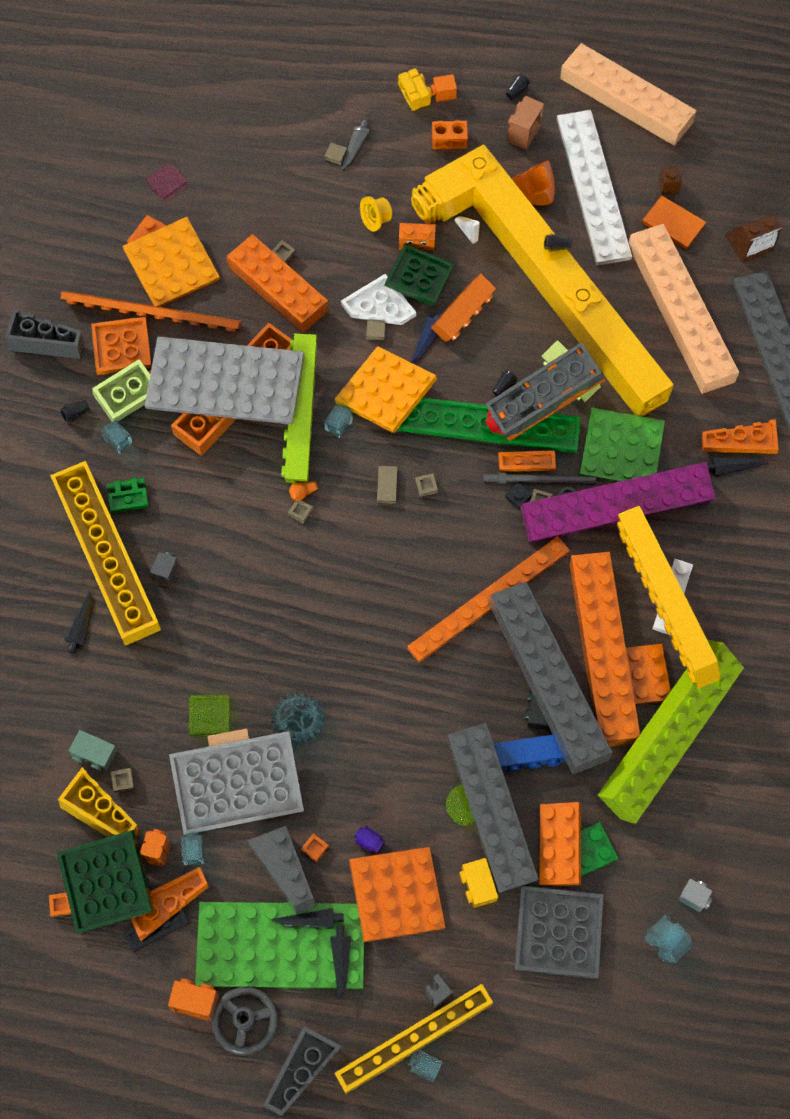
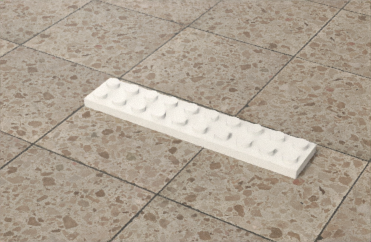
M591 110L557 115L559 130L596 265L631 260V250Z

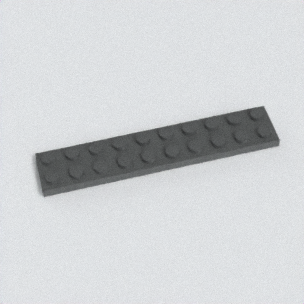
M768 271L734 278L732 283L790 433V327Z

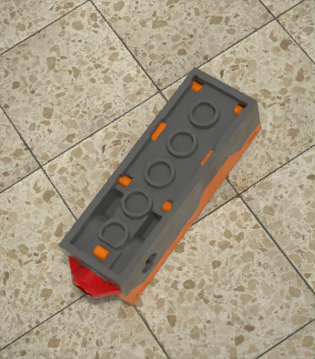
M581 342L487 402L486 406L489 410L486 423L492 433L505 435L511 441L604 382L605 379Z

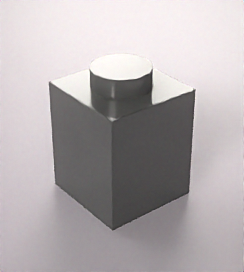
M158 552L150 571L152 579L171 585L179 565L177 557L169 552Z

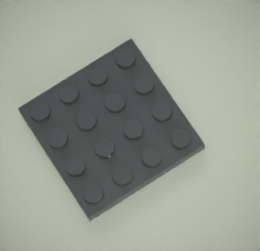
M521 886L514 970L598 979L604 894Z

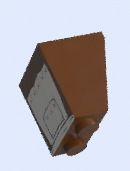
M773 213L727 232L726 237L743 263L773 251L782 226Z

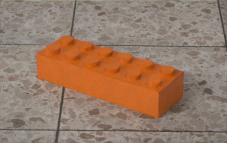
M253 234L227 255L228 267L302 334L329 311L328 300Z

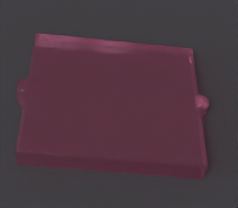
M168 163L145 179L152 187V191L156 192L162 200L187 184L180 171H177L171 163Z

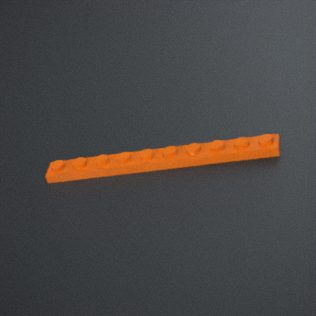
M69 291L61 292V299L66 300L68 304L77 305V302L84 303L85 307L94 308L95 305H99L101 309L112 311V308H117L121 313L129 314L130 311L137 312L136 315L147 317V314H152L154 318L165 320V317H170L174 322L182 323L183 320H187L189 324L200 326V323H205L207 327L218 329V326H223L225 330L233 332L236 329H240L242 325L240 320Z
M557 536L409 644L407 649L418 663L422 662L490 612L489 601L491 594L525 581L528 584L566 556L570 550Z

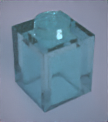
M336 404L324 421L325 430L341 438L352 423V413L348 408Z
M116 420L108 423L101 431L104 440L118 454L132 443L131 435Z
M187 833L186 836L181 837L183 864H205L202 835Z
M419 1050L418 1055L413 1054L408 1065L411 1066V1073L434 1083L443 1062Z

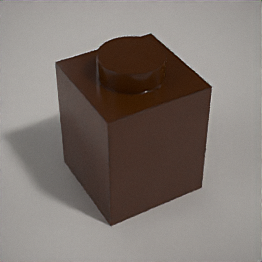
M679 166L661 168L659 176L661 195L679 193L682 183Z

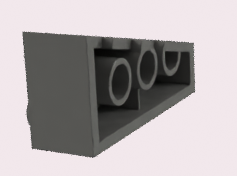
M13 309L5 336L9 351L81 359L84 348L81 331L62 324L56 325L51 323L50 320H41L35 318L32 314L27 313L26 315L20 313V310Z
M286 826L247 840L250 850L257 857L262 867L267 871L296 914L316 907Z
M303 1026L262 1106L282 1116L342 1046Z

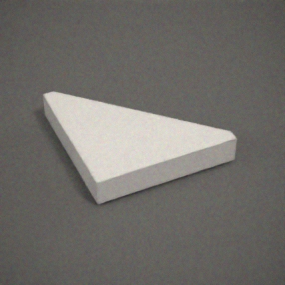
M462 216L455 218V222L471 243L477 242L479 237V221Z

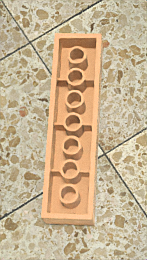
M582 43L562 65L560 79L673 146L678 143L694 122L697 110Z

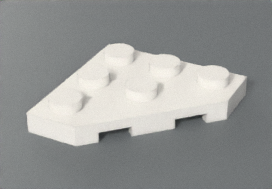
M386 274L341 300V305L352 318L385 321V323L403 325L416 317V311L401 293L384 286L387 279Z

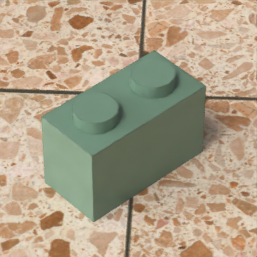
M81 730L77 733L68 750L72 760L80 764L86 762L90 764V768L98 772L101 770L107 772L118 752L115 745Z

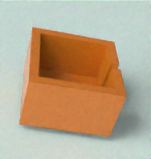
M183 978L181 982L175 980L168 1007L173 1012L212 1021L217 1002L220 998L214 987L207 984H202L199 987L193 984V981Z

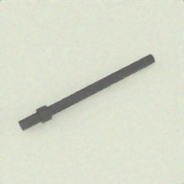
M498 472V474H483V481L498 482V484H506V482L596 484V477L510 475L505 472Z

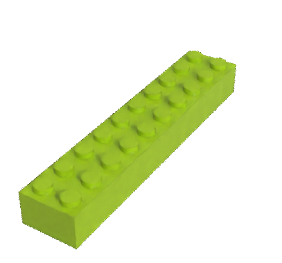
M707 640L718 661L721 680L698 689L695 682L691 683L687 674L689 671L686 669L598 793L602 801L619 819L633 824L637 823L744 669L743 665L723 642Z

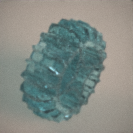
M294 692V697L287 693V700L281 697L279 699L281 704H274L277 710L271 711V714L274 716L270 718L271 723L274 724L272 729L277 730L276 733L289 731L285 727H295L299 732L289 731L291 744H293L294 740H297V745H301V740L303 739L307 744L308 737L314 740V733L320 734L321 732L318 727H323L324 725L320 721L324 719V714H321L323 709L322 707H317L319 705L318 700L312 702L313 696L311 695L306 699L304 692L301 694V697H298L297 692ZM296 705L305 706L309 710H300L296 707ZM290 707V715L281 721L283 713ZM294 712L297 716H299L301 725H299V722L296 721V719L294 718ZM314 716L312 724L305 730L304 723Z

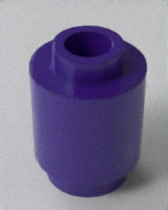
M367 826L364 829L360 827L354 836L357 845L376 855L386 842L382 839L381 835Z

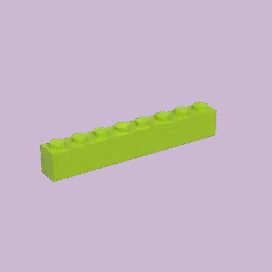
M294 334V340H290V350L304 352V361L293 425L288 424V429L284 430V441H287V448L283 447V459H286V464L282 466L281 475L285 477L286 483H307L309 480L317 335Z

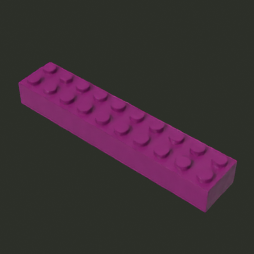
M707 462L523 503L520 509L528 541L533 543L616 524L619 522L618 514L640 506L644 516L647 517L708 503L716 499Z

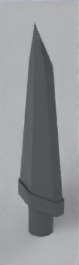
M363 120L360 127H354L341 170L352 163L366 137L369 135L370 129H367L368 121Z

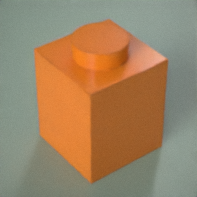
M454 75L433 77V85H430L432 96L435 95L436 102L456 99L457 87Z

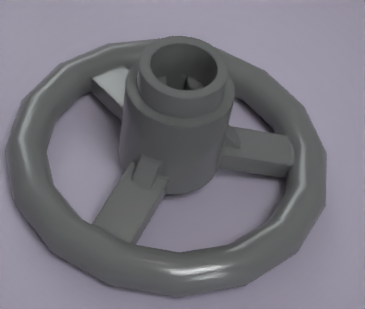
M238 987L226 992L218 1000L211 1028L217 1042L225 1050L236 1055H251L263 1050L273 1040L278 1028V1012L274 1002L265 992L254 987ZM240 995H251L260 999L267 1008L252 1012L246 1007L237 1008L230 1000ZM223 1008L233 1015V1023L238 1029L235 1044L230 1043L225 1038L220 1028V1015ZM243 1017H247L249 1019L248 1022H245V1024L241 1023V1019ZM270 1017V1026L266 1035L258 1043L244 1046L246 1032L253 1028L255 1021Z

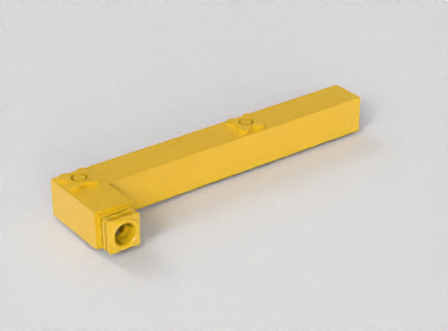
M484 144L425 177V182L422 185L412 189V206L417 215L426 224L435 223L436 220L440 219L445 222L471 206L476 209L579 343H583L600 371L636 416L643 417L668 402L674 384L569 251L565 249L549 252L544 249L545 236L550 235V233L554 234V232Z

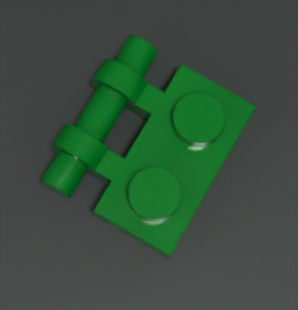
M133 477L131 480L121 482L120 480H115L114 483L107 484L108 491L115 490V493L108 494L111 514L149 508L146 488L138 489V486L146 485L145 478L137 479V477ZM132 487V490L122 491L124 488Z

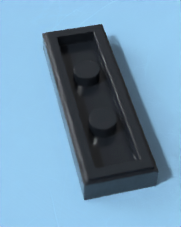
M182 908L142 941L139 939L135 927L124 932L132 952H135L190 923Z

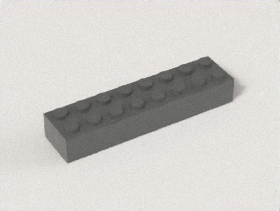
M479 724L448 734L446 737L497 893L537 881L538 877L487 724Z

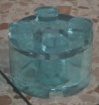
M665 914L646 932L647 935L644 938L651 946H655L659 950L658 955L663 961L667 962L669 960L673 964L677 963L694 947V944L690 943L692 939L684 928L677 922L675 924L669 921L671 917Z

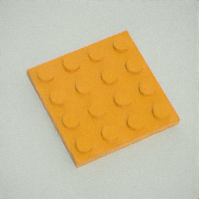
M188 217L123 246L126 256L155 307H162L220 280Z
M377 346L334 400L336 404L395 433L436 382L437 377L435 374Z

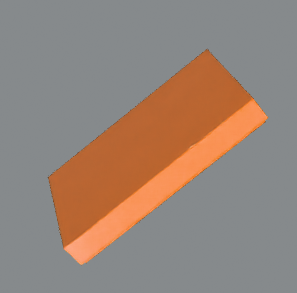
M661 196L644 217L642 224L649 228L664 224L672 241L687 250L706 225V221Z

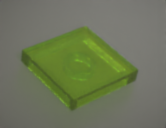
M189 695V735H216L229 732L230 696Z

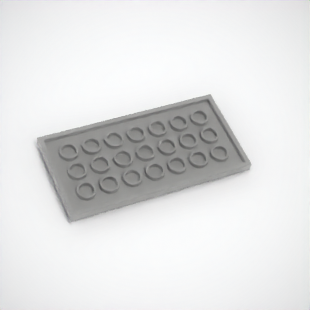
M157 337L145 408L293 425L304 352Z

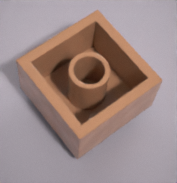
M527 96L524 97L522 102H518L515 110L516 113L512 114L508 121L510 125L507 131V135H509L508 143L524 150L528 149L542 124L544 103Z

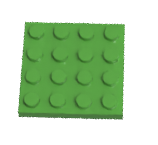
M591 408L579 476L596 477V480L615 483L657 473L665 421Z

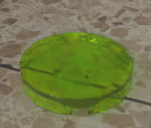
M462 785L456 786L446 798L447 813L454 822L460 825H471L474 821Z

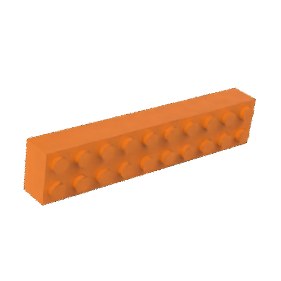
M610 552L572 555L569 565L592 712L609 747L634 744L640 735Z

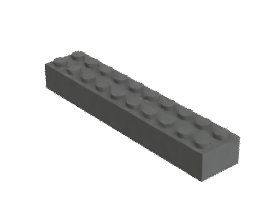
M525 581L491 594L490 608L572 775L608 761L612 751L527 582Z

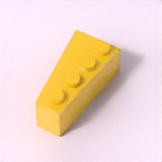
M83 768L80 769L58 799L61 809L106 837L134 830L135 836L139 834L137 824L101 789L99 784Z

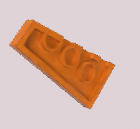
M776 419L762 424L761 422H756L751 426L745 427L739 425L735 426L734 429L727 430L722 428L702 432L701 436L702 452L777 454L779 450Z
M200 867L150 891L154 912L131 918L141 941L209 887Z

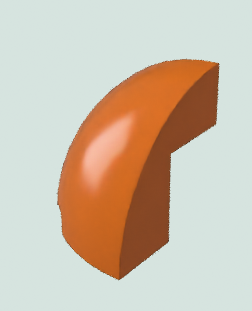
M549 160L531 167L528 171L512 178L513 182L531 204L548 205L552 203L555 195V182Z

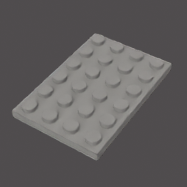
M289 731L169 754L184 835L304 811Z

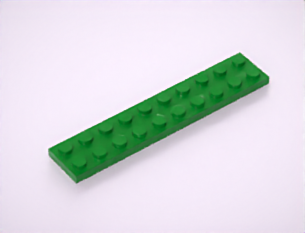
M423 397L397 429V431L577 453L581 417L553 413L509 441L505 435L492 433L488 427L486 419L489 409L486 405Z

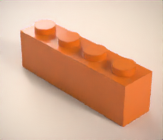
M480 273L430 328L444 342L450 339L454 341L460 335V328H465L472 321L470 317L473 314L476 316L483 309L481 305L484 302L488 303L494 296L492 293L496 288Z

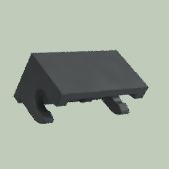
M439 974L433 977L434 982L432 984L434 988L431 990V987L427 985L425 992L434 1011L451 999L452 991Z

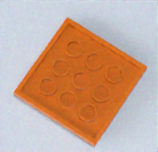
M430 847L349 860L363 942L446 928Z

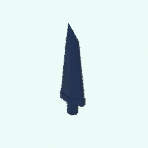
M437 312L434 318H427L411 363L421 359L436 338L437 334L430 327L442 313Z

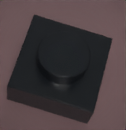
M519 483L505 495V499L518 509L532 497V493Z

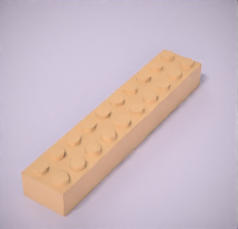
M664 224L631 234L629 239L631 253L701 393L704 394L735 383L739 371Z

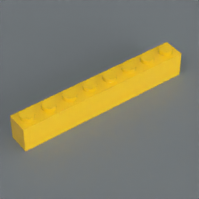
M481 984L335 1072V1076L345 1094H348L491 1007L493 1001Z

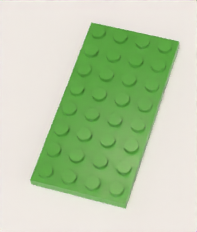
M199 902L195 985L201 987L202 984H207L218 988L337 989L330 937L336 936V926H345V936H351L346 989H363L364 942L357 904L315 903V908L302 912L308 913L333 908V914L344 913V922H334V928L328 929L321 927L283 926L272 920L274 918L297 915L289 903Z

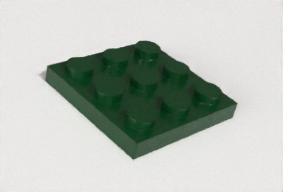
M405 243L384 286L434 307L454 264Z

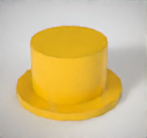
M366 196L360 203L361 218L370 231H378L383 223L391 220L392 209L387 199H374L371 196Z

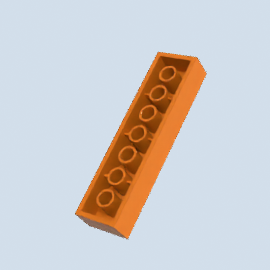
M268 323L247 346L290 350V340L292 339ZM182 413L171 427L175 437L202 456L236 419Z

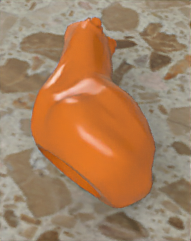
M294 482L289 489L291 499L303 501L305 497L318 489V485L316 482Z

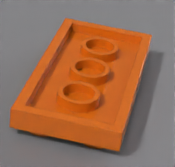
M581 803L540 804V886L581 885Z

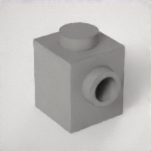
M690 878L678 901L701 912L703 908L708 909L713 899L710 897L712 890L708 889L709 886L704 882H696Z

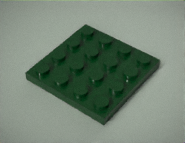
M134 830L57 853L76 934L154 912Z

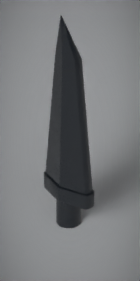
M713 457V463L707 464L708 470L714 471L715 476L768 465V463L758 458Z
M90 591L65 638V641L70 643L67 652L75 654L77 646L83 647L93 606Z
M328 908L326 910L274 918L272 920L283 926L329 929L334 928V922H344V913L333 914V908Z
M336 926V936L330 937L339 1000L347 986L351 936H345V926Z

